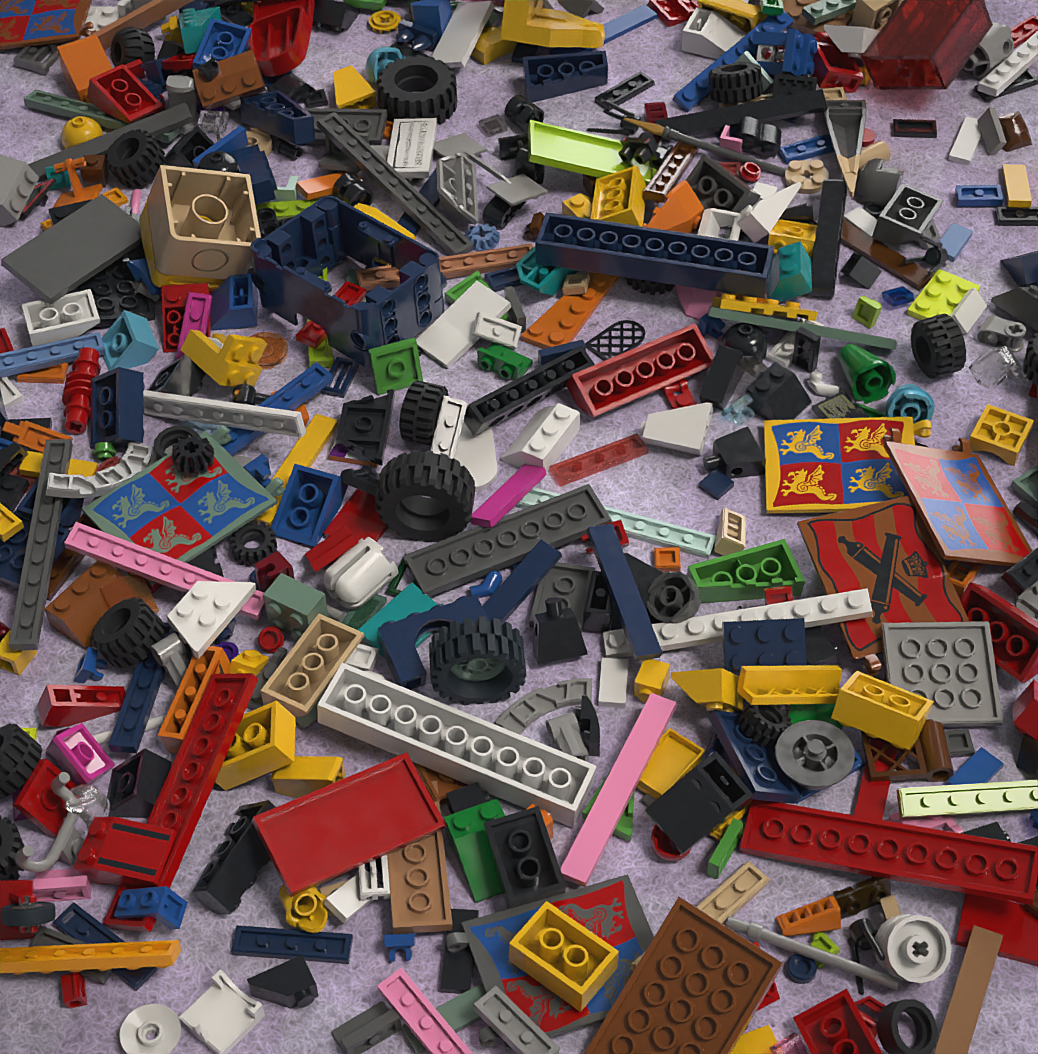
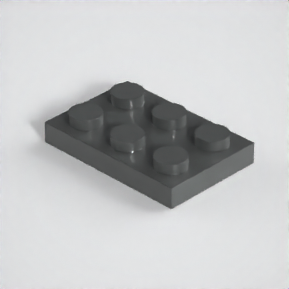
M557 562L538 584L529 619V627L534 628V616L536 614L546 612L545 600L558 597L561 599L562 609H572L582 633L583 612L592 571H595V568Z

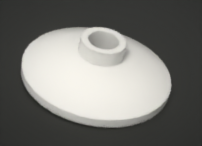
M147 1004L136 1008L125 1018L120 1029V1042L127 1054H170L177 1046L181 1037V1023L178 1016L172 1009L161 1004ZM151 1033L158 1035L153 1040H147V1036Z

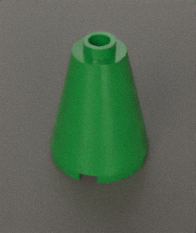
M855 344L845 345L839 351L838 361L851 394L857 401H863L865 404L881 400L889 394L888 389L891 384L894 386L896 382V373L888 362Z

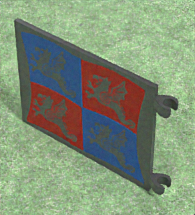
M627 874L462 922L464 933L448 934L446 936V946L449 953L459 952L469 946L485 993L497 986L550 1038L604 1021L633 973L630 969L631 964L647 950L654 935ZM546 901L619 951L616 971L581 1012L509 961L510 941ZM491 1027L480 1029L479 1042L482 1048H488L503 1041L506 1051L512 1049Z

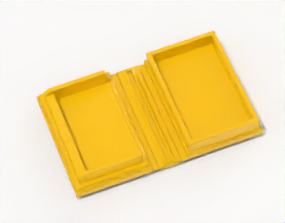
M669 728L662 735L636 788L658 799L707 757L705 754L706 750ZM750 799L745 808L709 835L720 841L733 818L740 821L750 810L752 799Z

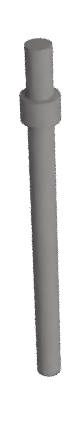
M731 916L727 920L726 926L747 935V939L758 942L762 940L894 990L898 989L900 978L766 930L764 925L752 922L750 924Z

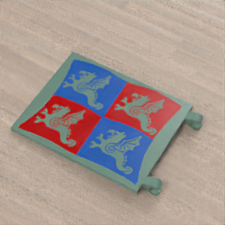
M222 425L212 436L207 431L199 434L201 438H207L214 448V462L212 466H208L207 472L200 471L198 476L195 473H191L188 477L184 472L179 473L172 462L171 452L121 483L107 494L82 508V511L102 532L187 563L276 505L277 500L274 497L282 495L285 489L282 486L284 484L283 481L278 477L271 480L266 488H264L221 446V444L231 441V436L228 434L230 433L229 428ZM146 578L152 586L157 583Z

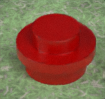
M747 162L741 166L739 174L746 182H757L761 176V170L757 164Z
M266 627L259 633L258 644L267 653H275L279 647L284 645V634L276 627Z

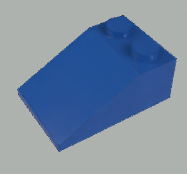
M294 464L271 526L272 530L275 531V535L307 546H316L321 540L323 532L339 511L348 485L341 481L340 476Z

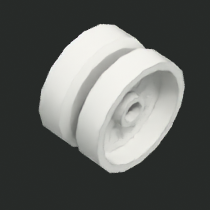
M910 914L893 916L881 925L875 936V940L885 956V960L881 961L875 953L877 962L885 973L900 978V980L916 983L933 981L945 971L950 962L951 944L949 936L942 925L930 917Z

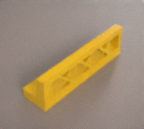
M838 665L741 666L737 692L751 705L836 704L841 689L839 685L843 669Z

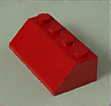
M970 582L960 598L969 622H989L995 664L1020 682L1026 683L1038 674V622L987 587Z

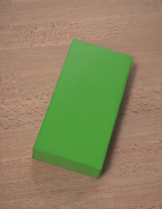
M735 818L731 821L708 861V876L714 879L719 878L742 838V821Z

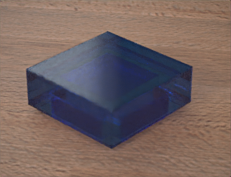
M903 286L882 292L884 301L893 307L914 301V293Z

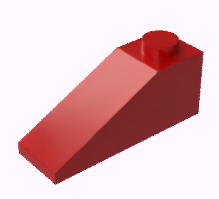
M47 684L37 704L41 724L43 727H69L120 712L126 692L124 686Z

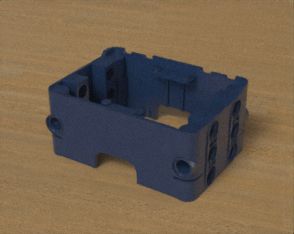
M325 196L320 198L265 238H257L250 245L255 272L251 274V280L259 290L262 307L295 326L298 325L297 313L322 327L327 335L330 347L356 361L363 367H371L369 349L413 338L444 313L442 289L447 286V281L440 270L438 253L336 197ZM348 256L369 268L375 267L374 257H377L379 261L383 260L390 264L392 268L396 267L399 270L400 285L391 292L378 285L365 295L366 302L348 306L342 299L328 294L332 291V286L328 281L319 278V276L323 275V270L326 267L327 271H329Z

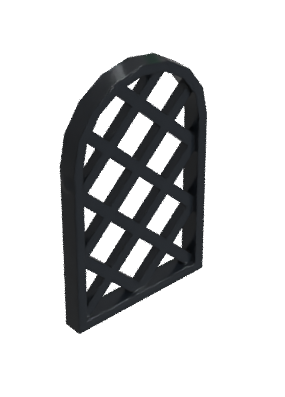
M618 321L587 341L585 345L588 350L605 361L608 360L605 356H609L610 359L612 356L620 355L638 347L644 341L646 332L644 327L635 321ZM623 324H632V328H623ZM609 331V336H603ZM612 331H621V336H612ZM623 331H632V336H623ZM635 331H642L643 336H635ZM600 339H609V344H600ZM612 339H621V344H612ZM623 339H632V344H623ZM600 347H609V352H600ZM612 347L621 348V352H612Z

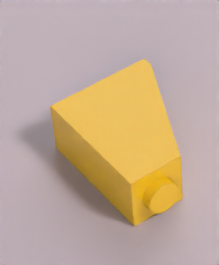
M352 65L333 72L337 109H372L377 107L375 90Z
M295 756L294 763L274 770L271 774L275 793L293 798L302 797L346 778L343 758L325 756Z

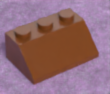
M253 50L218 61L220 70L211 82L201 76L197 69L193 70L196 88L202 106L206 111L238 101L240 97L267 91Z
M97 560L46 606L45 612L52 628L87 650L88 647L93 646L91 643L93 628L107 610L124 599L128 600L131 597L137 599L141 597L119 570Z

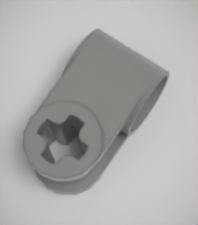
M992 315L986 318L977 334V339L980 343L990 344L989 346L1009 352H1019L1024 346L1022 337L1026 334V327L1019 322H1012Z

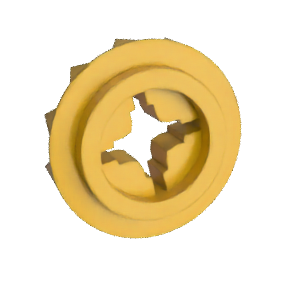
M378 11L370 16L369 26L373 28L374 32L379 30L381 34L384 31L390 33V30L397 31L398 22L401 21V17L393 11Z

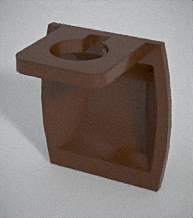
M1019 111L998 117L1007 142L1002 147L1004 151L1010 152L1032 145L1028 127Z

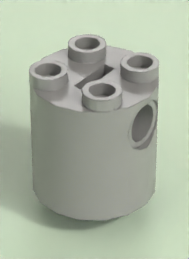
M986 22L958 44L955 50V59L961 71L975 78H983L1008 58L1014 51L1010 27L997 22Z

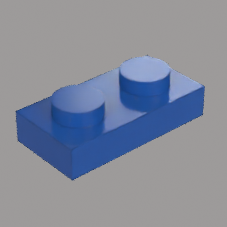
M956 185L955 196L958 207L1002 206L1003 204L1000 185Z

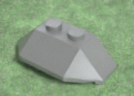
M461 152L438 159L436 161L437 191L444 212L457 221L476 225L479 220L475 163Z

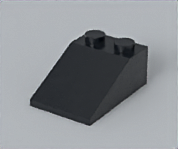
M539 806L483 823L507 909L565 893L566 884Z

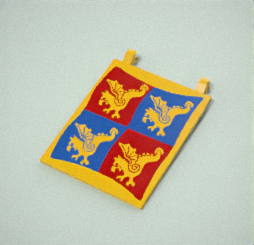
M913 417L764 420L767 514L840 512L909 496L883 446L884 441L882 438L884 435L891 436L890 427L897 428L901 432L902 444L915 445L914 435L922 438L930 437L931 422L929 420H921L913 424Z

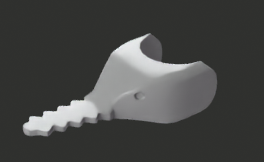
M185 69L181 75L168 76L166 81V89L169 92L168 109L186 102L194 122L181 126L180 134H185L194 128L196 121L195 79L191 77L192 69Z

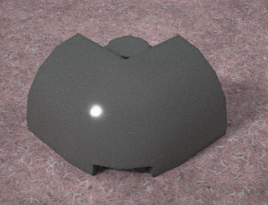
M875 158L867 161L861 167L856 179L854 192L863 196L862 201L886 207L898 190L904 171L898 170L895 167H883L884 159Z

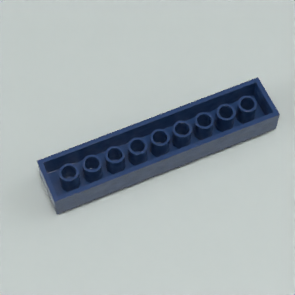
M546 212L535 242L536 264L765 298L772 269L774 246Z

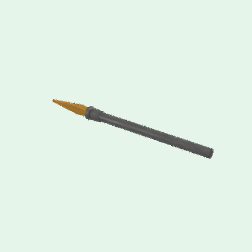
M624 118L625 121L652 134L660 135L663 139L668 138V140L678 141L744 164L752 162L757 164L761 170L785 176L786 168L682 134L674 129L670 130L668 126L664 128L658 124Z

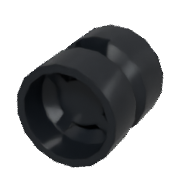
M522 95L512 97L504 110L505 117L527 133L530 120L542 123L544 120V111Z
M346 173L340 176L334 183L333 193L341 201L353 207L358 203L368 206L372 204L373 193L354 174Z

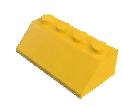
M637 165L596 179L590 219L643 227L646 201L643 198V191L647 186Z

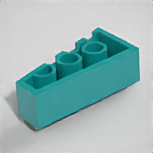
M219 7L195 11V8L184 9L183 13H179L185 54L198 51L211 18L222 20Z

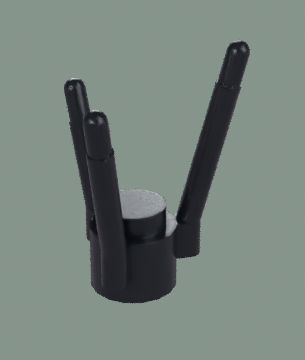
M605 100L604 103L624 114L622 116L603 110V113L621 120L620 127L623 129L587 128L586 130L588 132L629 136L630 132L636 134L639 127L625 121L624 118L641 121V117H637L635 113Z
M921 235V240L934 247L929 248L925 256L903 260L905 264L927 261L930 265H936L928 272L929 275H932L941 267H946L945 262L948 259V253L942 247V242H935Z
M862 918L854 921L849 926L851 937L847 939L853 961L860 964L858 947L862 950L873 948L879 960L884 961L885 956L875 940L878 930L874 929L870 919ZM855 975L858 993L864 995L863 978Z

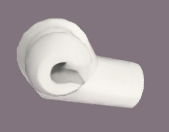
M820 372L810 373L808 385L816 394L832 397L839 393L840 386L825 384L822 381V374Z

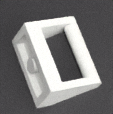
M715 208L706 209L703 212L697 235L719 238L720 227L733 225L729 240L738 241L741 228L737 225V222L742 216L736 212Z

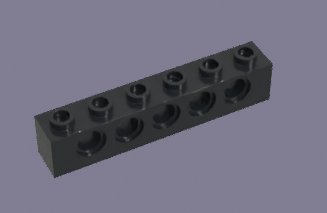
M581 345L470 403L466 408L463 421L473 436H476L566 388V384L572 374L595 364Z

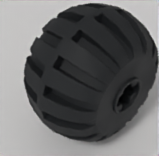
M136 27L119 30L114 35L111 45V61L114 66L125 65L138 59L143 64L155 60V47L152 37L143 29Z

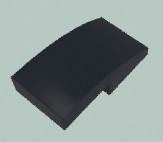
M582 696L581 706H576L575 717L578 723H580V732H584V745L589 746V756L600 757V726L598 717L588 696Z

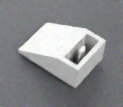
M696 7L683 29L682 51L718 59L747 33L716 11Z

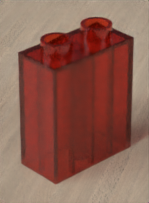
M903 0L861 57L876 89L947 90L993 26L984 0Z

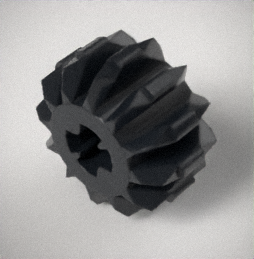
M188 434L187 439L179 438L178 444L173 445L171 458L179 473L184 472L187 477L191 473H195L198 476L200 471L207 472L208 466L213 465L215 453L207 438H201L199 434L191 437Z

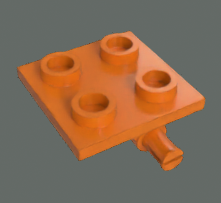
M84 157L74 160L69 158L65 162L54 164L56 173L68 170L73 191L61 193L52 208L90 199L94 200L98 197L103 188L102 184L83 188L75 168L86 166Z

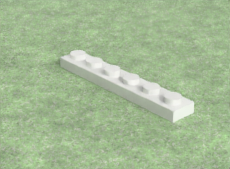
M1038 31L978 83L977 91L997 97L1027 68L1038 60Z

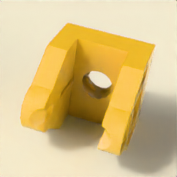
M544 0L504 1L500 39L544 47L600 48L604 46L605 32L603 24L589 21L565 11L543 8Z

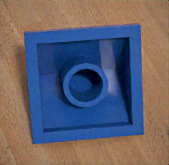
M420 0L410 3L413 23L436 31L438 44L452 17L450 0Z

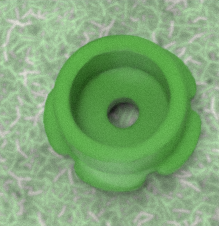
M99 442L95 444V450L92 451V454L97 455V460L100 461L112 460V456H116L117 451H115L113 443Z

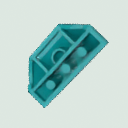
M535 246L516 264L517 273L522 284L549 295H554L564 285L566 275L576 274L579 271L536 264Z

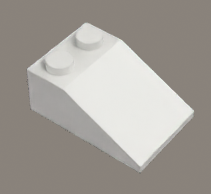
M91 289L66 294L51 305L44 299L22 304L32 347L78 337L100 323Z

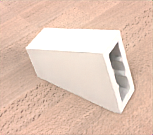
M702 403L648 414L647 421H643L640 428V435L644 443L701 456L713 414L712 403Z

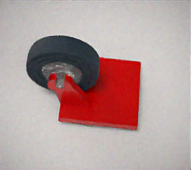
M33 879L0 881V940L33 939L35 932L38 931V925L55 920L54 903L37 901V895L34 894Z

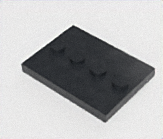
M122 257L78 286V292L91 289L100 318V323L94 327L112 325L124 310L147 318L148 321L155 320L152 299L137 291L141 282L135 280L129 268H122Z

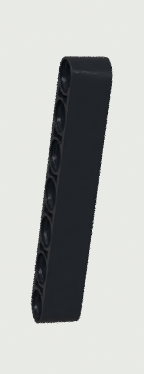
M844 179L823 180L811 268L812 292H810V297H834L847 197V186Z

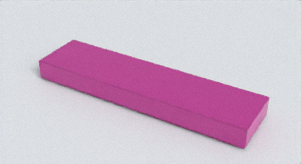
M524 464L472 514L471 524L492 528L546 476L545 467Z

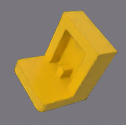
M246 649L231 660L229 674L253 673L257 676L268 663L269 657L261 655L256 650Z

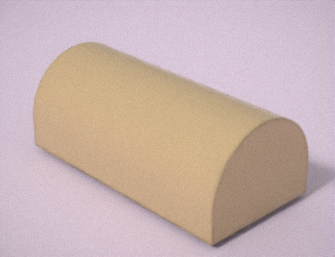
M879 140L861 149L857 176L861 167L869 160L875 158L884 159L883 163L890 160V150L884 141Z

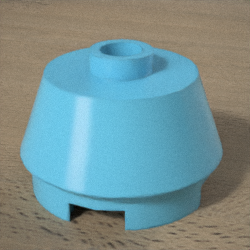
M904 384L896 388L887 400L885 414L886 417H913V424L921 420L931 421L935 409L934 401L919 386Z

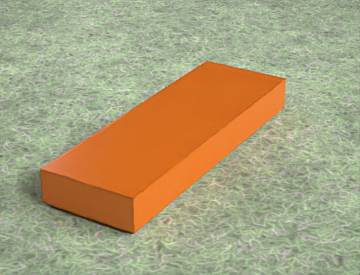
M343 171L296 182V189L307 200L334 194V183L346 172ZM354 174L363 183V180L357 174Z

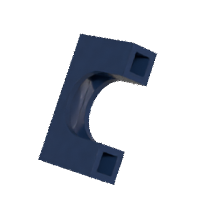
M477 594L469 597L461 596L452 603L446 605L438 604L428 611L422 613L414 612L402 620L396 622L388 621L382 624L381 627H378L377 641L397 685L409 690L426 685L427 672L415 647L421 636L428 632L439 630L443 626L449 629L450 622L455 620L459 624L464 623L463 618L471 617V621H478V617H486V621H489Z

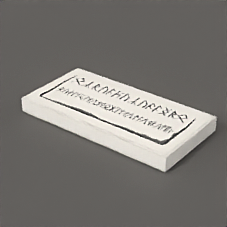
M394 119L387 162L403 178H429L437 119Z

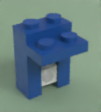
M788 28L787 33L754 31L752 44L757 45L758 48L756 61L772 79H774L775 74L781 72L791 73L792 76H801V74L811 75L814 73L813 55L817 52V41L811 34H802L797 29ZM768 51H771L772 54L770 58L765 60V54Z

